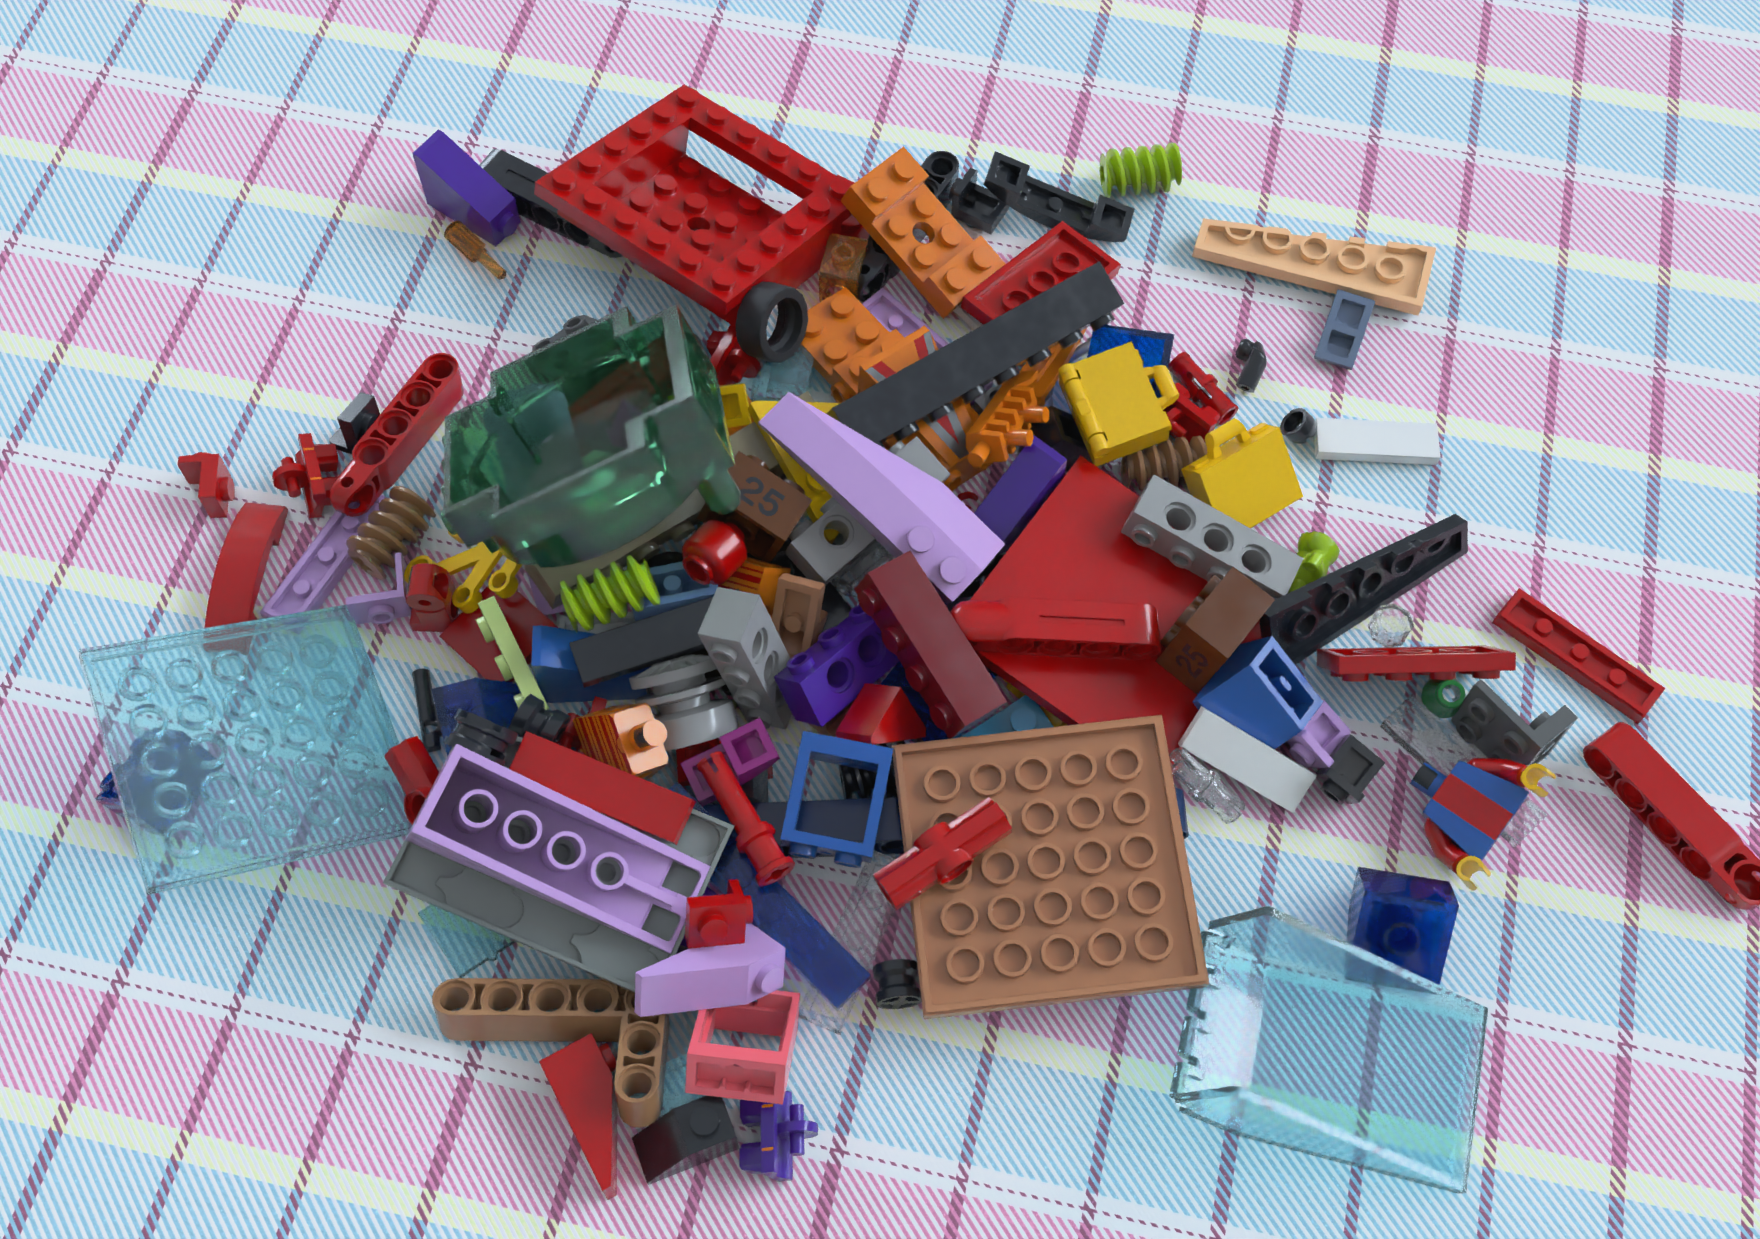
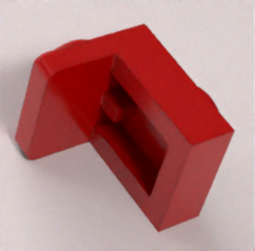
M207 452L179 456L177 465L189 484H199L198 498L209 517L227 518L228 502L234 500L235 487L231 474L221 456Z
M738 879L728 880L727 894L686 898L685 940L688 949L745 943L746 924L753 922V904L751 896L743 894Z

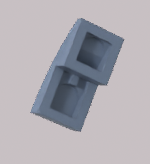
M1338 289L1314 359L1352 370L1375 301Z

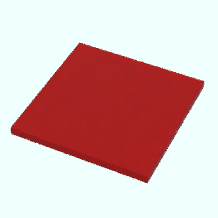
M1080 455L970 600L997 601L1007 597L1149 604L1157 609L1161 640L1208 582L1185 568L1175 566L1166 557L1148 547L1136 544L1132 538L1121 533L1139 496ZM1259 621L1240 644L1261 639ZM1161 645V653L1166 649L1163 645ZM975 651L984 666L1067 725L1162 715L1173 776L1189 753L1181 748L1178 742L1199 711L1192 703L1199 692L1195 694L1155 662L1161 653L1144 660L1016 655Z

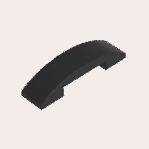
M994 152L983 185L1006 205L1050 228H1054L1063 221L1087 239L1108 242H1124L1126 240L1134 208L1103 195H1100L1096 202L1093 203L1028 176L1030 165L999 152Z

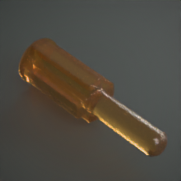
M454 221L447 226L444 237L469 261L475 263L478 260L498 280L506 277V270L486 253L487 250L484 248L486 244L461 221Z

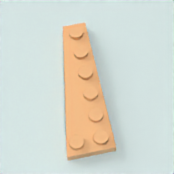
M1203 218L1192 257L1336 294L1338 289L1374 300L1375 305L1419 316L1436 248L1388 241L1386 246L1365 243V238L1351 236L1348 241L1326 239L1327 233L1312 232L1310 236L1294 235L1286 228L1260 227L1254 224Z

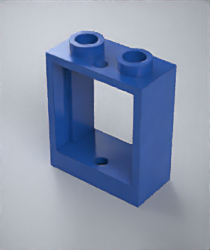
M803 731L780 838L781 846L789 847L788 854L806 859H815L816 853L835 856V864L852 868H861L862 862H872L893 748ZM810 759L877 772L863 843L796 830Z

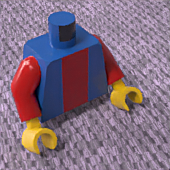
M1473 758L1467 763L1458 761L1448 776L1424 762L1410 784L1432 798L1423 810V817L1426 819L1423 830L1435 857L1456 873L1470 890L1474 891L1477 887L1470 878L1472 874L1478 871H1483L1488 877L1491 876V872L1482 860L1526 800L1529 791L1524 788H1528L1539 797H1546L1548 792L1537 786L1538 781L1545 776L1555 779L1556 775L1541 764L1535 763L1528 766L1508 759Z

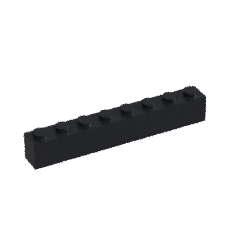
M1099 261L836 405L826 414L885 449L883 442L892 437H895L897 442L908 438L920 430L917 423L927 417L931 423H934L954 411L950 404L962 398L966 405L987 392L984 385L995 380L997 385L1000 386L1019 374L1016 367L1028 362L1032 368L1052 355L1049 349L1055 345L1060 344L1062 349L1073 345L1084 337L1081 331L1091 326L1095 332L1115 320L1112 313L1121 307L1124 302Z

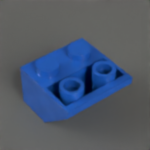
M1273 636L1240 644L1192 701L1198 710L1201 706L1273 749L1278 748L1300 733L1324 702Z

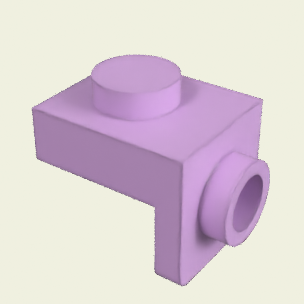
M1323 700L1324 702L1305 728L1287 741L1291 746L1289 749L1291 756L1306 768L1330 767L1334 763L1330 754L1343 738L1352 732L1325 700Z

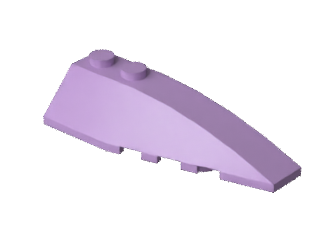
M790 392L758 422V425L890 554L897 558L911 551L945 605L952 603L1005 545L942 482Z

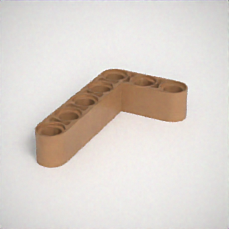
M454 978L442 982L435 989L432 995V1003L442 1034L451 1040L575 1042L592 1033L596 1042H619L614 1081L619 1116L624 1123L637 1128L649 1126L660 1116L663 1105L669 1039V1014L638 1016L634 1012L635 993L604 979ZM456 1008H462V1009L457 1010V1011H452V1010H454V1009H456ZM510 1008L506 1011L499 1012L502 1009ZM555 1008L557 1009V1010L552 1011V1012H546V1011H548V1010H550V1009H555ZM598 1009H606L602 1012H594ZM644 1050L651 1051V1052H649V1053H647V1054H643V1055H637V1054H635V1053H637V1052H639V1051H644ZM636 1093L647 1094L642 1098H630V1096Z

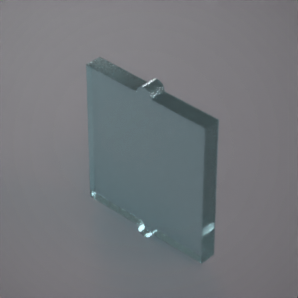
M429 905L418 912V915L459 978L464 977L488 960L496 961L498 953L517 942L433 905Z

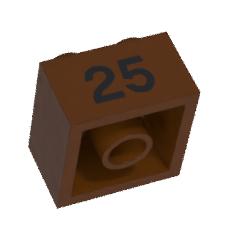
M738 451L710 492L697 519L703 523L709 520H718L736 525L745 537L744 543L747 547V552L761 561L770 563L797 525L812 499L805 495L804 489L797 483L788 479L782 480L770 472L766 463L753 455L746 456Z
M1232 567L1222 580L1214 575L1161 639V645L1166 649L1155 662L1197 694L1228 660L1275 599L1235 567Z

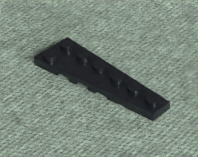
M1453 514L1279 598L1273 597L1275 601L1259 619L1261 638L1273 636L1295 665L1316 652L1317 649L1324 647L1468 552V521L1457 514Z

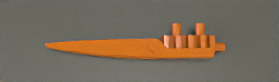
M1084 329V330L1081 331V333H1082L1083 335H1084L1086 329ZM1081 340L1065 349H1062L1060 344L1055 345L1049 349L1052 354L1049 358L1032 368L1026 362L1017 376L1002 384L966 434V449L969 452L967 460L970 465L981 467L983 463L1006 462L1009 458L1008 454H1013L1016 450L1015 446L1032 445L1034 436L1032 430H1030L1032 427L1031 423L1048 422L1049 409L1044 407L1046 404L1045 398L1058 380V369L1062 365L1069 363Z

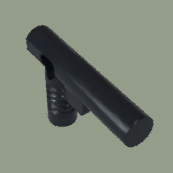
M423 668L417 669L412 672L422 743L429 753L441 750L440 737L453 733L457 722L454 720L455 716L450 717L449 706L446 702L434 704L430 671ZM432 725L437 727L430 734L426 733L427 726Z

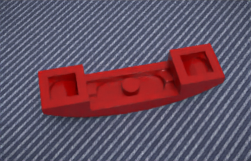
M246 502L236 515L222 546L210 589L203 637V651L206 654L248 657L258 621L253 612L271 547L272 545L279 546L288 514L286 506Z

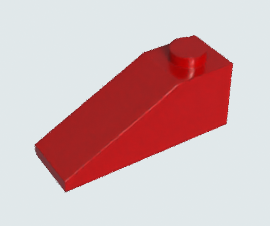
M592 1033L540 1060L539 1063L607 1200L617 1196L618 1104L614 1085L615 1079L612 1075V1072L616 1070L617 1061L607 1042L598 1047Z

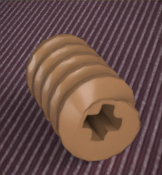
M1194 436L1188 443L1185 437H1177L1173 445L1170 440L1157 444V447L1153 445L1122 457V484L1129 489L1131 480L1136 479L1139 490L1143 491L1146 487L1147 479H1151L1153 475H1156L1161 479L1168 478L1170 484L1178 487L1180 477H1184L1181 469L1207 454V447L1201 436Z
M402 486L393 487L389 492L390 498H384L379 503L380 511L374 510L368 515L369 523L359 525L357 528L358 536L352 535L346 540L347 552L354 563L381 581L387 578L385 572L380 567L382 564L395 568V559L391 553L401 552L402 556L407 555L408 550L402 543L403 539L413 544L419 541L418 536L412 529L415 527L425 532L429 529V525L423 516L436 517L434 510L424 499L412 490Z

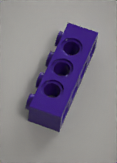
M858 604L850 610L849 616L836 627L822 632L818 637V641L809 649L790 658L786 663V667L775 675L774 679L795 720L822 727L856 699L865 683H875L900 661L884 645L881 631L873 618L867 615Z

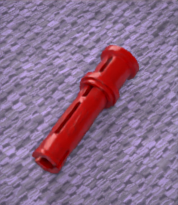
M717 751L709 754L718 769L717 772L713 771L706 757H704L697 764V769L702 773L731 825H734V829L738 834L736 847L740 853H745L754 866L757 872L755 876L757 884L762 887L782 879L793 870L795 862L792 857H786L774 839L776 830L773 825L767 821L760 820L755 808L750 803L727 763L723 752Z

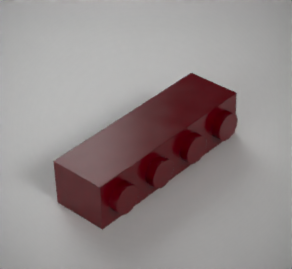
M911 551L868 572L854 590L857 593L860 607L867 615L873 618L881 631L884 645L891 653L897 656L905 669L908 683L915 691L920 692L930 708V716L934 724L939 729L944 730L949 739L991 716L1007 702Z

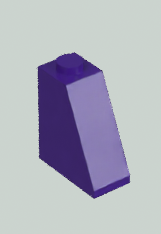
M438 129L412 153L428 205L495 247L516 231L521 221L515 198L444 132Z
M1035 435L1032 445L1025 446L974 512L1005 543L997 554L1009 550L1064 478L1067 459Z

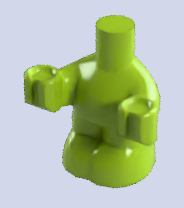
M1316 531L1301 534L1297 544V555L1304 559L1288 593L1327 575L1329 566L1337 560L1340 552L1335 541L1328 535Z

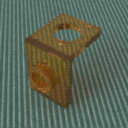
M833 233L829 236L818 273L819 302L833 295L828 290L830 287H846L858 299V280L868 247L867 239Z

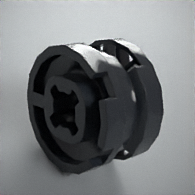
M459 708L454 717V720L457 722L453 733H450L449 737H445L443 743L452 747L458 744L505 766L506 762L503 761L505 758L504 754L509 745L515 744L519 734Z

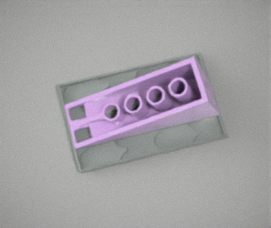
M518 737L514 745L508 746L503 760L506 762L505 766L456 744L450 750L383 884L635 993V974L637 971L676 954L685 935L686 898L703 896L734 825L693 809L678 844L675 845L607 817L510 770L509 767L523 738Z

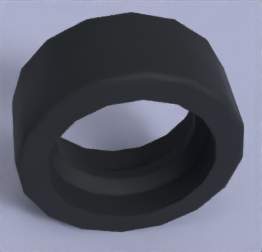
M762 281L753 286L740 304L735 324L737 341L742 351L751 357L772 363H782L791 358L801 346L808 324V309L803 294L793 287L774 282ZM777 305L778 317L772 335L767 340L766 329L768 319L773 308Z

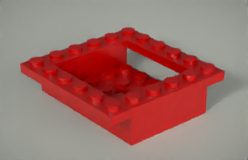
M685 84L535 181L534 195L558 209L557 214L734 327H736L740 304L753 286L765 281L796 289L834 259L842 222L852 215L841 202L851 183L841 179L821 167L818 163L811 161L791 149L785 143L778 141L755 125L748 123L730 112L727 108L718 105ZM689 130L803 200L785 214H782L728 179L705 167L697 160L686 155Z

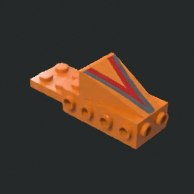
M846 287L808 309L806 334L798 349L831 385V396L837 403L846 401L939 350L930 330L925 325L906 337L897 329L889 332ZM962 398L950 404L954 410L950 414L934 423H931L927 417L917 423L919 431L902 440L904 445H907L916 436L951 474L943 484L952 492L994 463H983L981 467H973L967 460L969 452L966 449V434L979 415L971 407L970 403L965 405ZM892 437L883 442L885 449L889 450L897 443L895 437Z

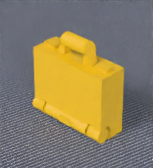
M1132 341L1075 363L1062 365L1058 369L1059 386L1095 466H1100L1169 440V430H1171L1172 425L1166 412H1163V410L1179 398L1178 390L1166 366L1157 365L1143 368L1141 356L1138 350L1134 348ZM1154 378L1162 397H1156L1149 381L1150 379Z
M1233 418L1206 434V455L1181 469L1190 495L1249 528L1254 527L1303 497L1280 427L1271 426L1266 423H1259L1246 430L1239 420Z

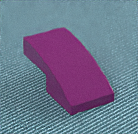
M761 718L720 736L721 744L680 763L701 807L717 800L702 773L697 769V764L704 757H706L713 771L717 772L718 769L709 754L717 751L723 752L740 786L761 774L780 759Z

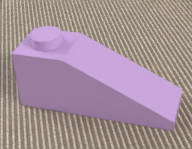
M751 923L746 924L745 943L684 950L636 972L634 1012L640 1017L747 1005L783 987L786 948Z

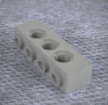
M917 436L907 445L899 441L888 450L942 483L951 475ZM833 497L820 508L824 515L816 522L811 524L807 519L791 532L789 538L792 542L785 551L788 558L807 579L826 585L877 542ZM824 530H837L843 537V544L832 545L827 542L824 537Z
M1156 475L1152 476L1140 494L1121 530V533L1132 538L1136 544L1150 548L1169 559L1175 566L1185 568L1207 582L1214 575L1222 580L1228 571L1235 567L1271 597L1279 598L1288 593L1304 559Z
M717 587L698 635L745 720L750 723L761 718L766 729H769L771 726L786 730L792 713L774 676L786 667L790 656L760 595Z

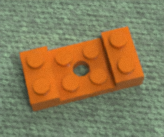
M903 146L851 185L841 199V202L944 319L962 303L964 295L1006 263L981 235L975 240L970 237L924 184L929 175ZM913 229L924 231L929 238V243L925 244L917 241L913 235Z

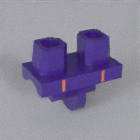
M790 1091L785 1092L783 1105L740 1100V1119L742 1124L747 1127L761 1126V1142L744 1143L739 1149L740 1169L752 1174L766 1175L779 1182L793 1180V1156L805 1154L804 1139L813 1138L818 1135V1124L813 1121L804 1120V1105L792 1104V1092Z

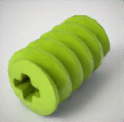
M1168 143L1165 149L1160 144H1154L1150 152L1146 146H1138L1135 153L1131 147H1124L1120 154L1114 148L1109 149L1106 156L1102 153L1100 155L1099 173L1105 197L1110 198L1113 186H1117L1121 197L1125 196L1127 185L1132 186L1135 195H1140L1143 183H1146L1150 194L1155 193L1157 182H1161L1164 192L1170 191L1173 180L1180 186L1182 182V161L1177 144Z
M632 555L627 556V570L622 571L615 561L610 562L609 577H605L598 567L594 568V582L591 584L581 574L576 575L577 589L572 590L564 580L560 581L563 606L576 632H578V622L586 631L593 630L594 615L602 624H609L611 621V609L619 618L627 617V603L636 612L643 611L644 596L655 606L661 602L657 586L646 560L644 559V563L639 565Z

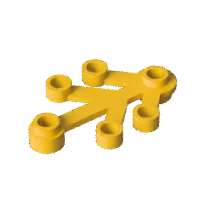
M493 500L486 505L483 511L484 519L494 528L500 529L507 526L512 529L511 532L498 537L478 527L466 515H457L448 525V534L461 544L471 542L477 546L438 563L426 555L417 556L410 561L405 569V581L409 583L411 567L416 564L428 563L441 566L449 572L450 576L475 566L463 585L456 588L452 595V603L464 613H472L479 608L478 603L482 601V595L479 592L480 588L502 555L511 551L501 569L495 571L488 581L491 591L500 598H509L518 589L519 581L515 575L525 562L526 553L552 538L555 531L554 520L544 511L530 509L519 514L511 510L502 500Z

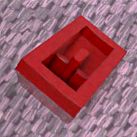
M865 683L837 728L836 737L875 745L926 737V727L901 687Z

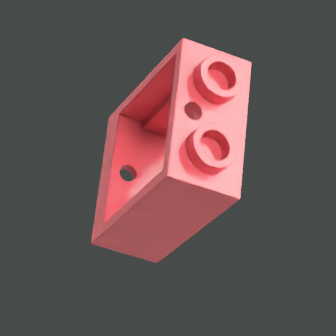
M776 990L747 1005L699 1010L687 1051L685 1093L783 1105L798 1031L800 993ZM714 1029L781 1037L778 1051L711 1044Z

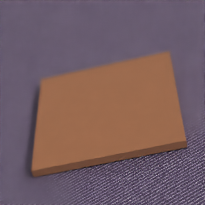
M1162 715L892 745L904 853L913 848L912 845L915 840L929 828L941 822L949 824L987 797H990L999 805L1012 827V833L973 858L974 861L971 866L957 878L943 885L937 883L919 897L910 901L924 1020L1208 987V972Z

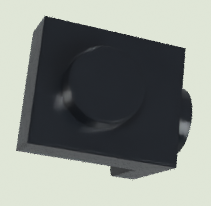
M970 167L962 179L957 178L950 189L949 199L952 200L951 215L955 219L991 235L1008 211L1009 206L998 199L987 188L978 185V170Z
M360 392L337 417L340 428L329 439L330 444H335L336 450L352 455V450L357 442L379 417L380 412L373 395Z
M1349 734L1343 738L1331 753L1330 757L1334 760V763L1328 768H1319L1315 774L1317 775L1316 778L1323 783L1320 788L1322 792L1336 803L1341 805L1344 802L1347 804L1360 803L1365 797L1362 793L1385 762L1353 735Z

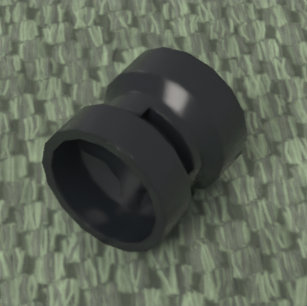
M529 694L518 708L508 729L518 733L520 738H523L527 731L558 744L568 727L571 716L559 709L553 711L550 709L545 710L544 701Z

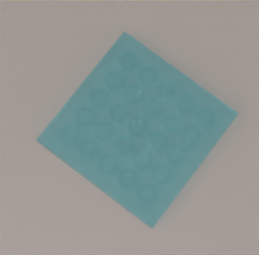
M346 605L79 649L80 664L147 895L407 835L410 831L412 824L406 817L403 805L406 794L384 757L391 747L399 744L356 622L354 617H351Z

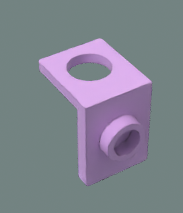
M401 552L394 553L397 590L346 597V607L355 624L369 622L385 624L395 618L411 616L412 607L406 603L408 583H406L404 578L407 565Z

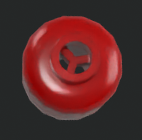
M718 520L704 522L686 540L682 547V563L687 574L694 581L703 585L724 584L747 559V547L744 543L745 537L742 531L736 525L729 522L724 523Z

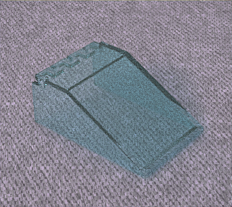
M1263 906L1209 921V931L1201 932L1209 985L1208 987L1189 989L1186 1010L1196 1014L1197 1017H1184L1177 1051L1178 1056L1189 1061L1188 1063H1175L1169 1097L1175 1100V1104L1180 1105L1179 1112L1236 1136L1457 1194L1467 1193L1489 1008L1271 906Z

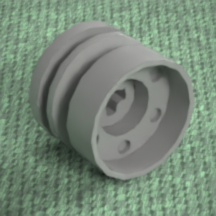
M690 654L656 663L642 673L629 678L631 689L653 688V692L635 699V704L647 703L650 707H658L659 714L655 715L654 719L662 722L667 730V738L664 742L666 751L713 740L739 728L732 699L711 700L709 692L724 686L725 682L721 676L705 678L704 673L717 669L709 655Z

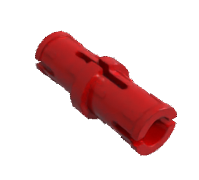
M1187 352L1178 354L1169 363L1168 370L1189 390L1190 399L1193 402L1199 401L1202 406H1210L1220 413V418L1217 422L1219 425L1225 424L1235 416L1239 409L1238 406L1233 404L1217 386V379L1212 374H1206L1190 358ZM1194 378L1200 383V385H1201L1202 387H1204V388L1206 389V391L1212 396V399H1211V398L1206 394V392L1194 381Z

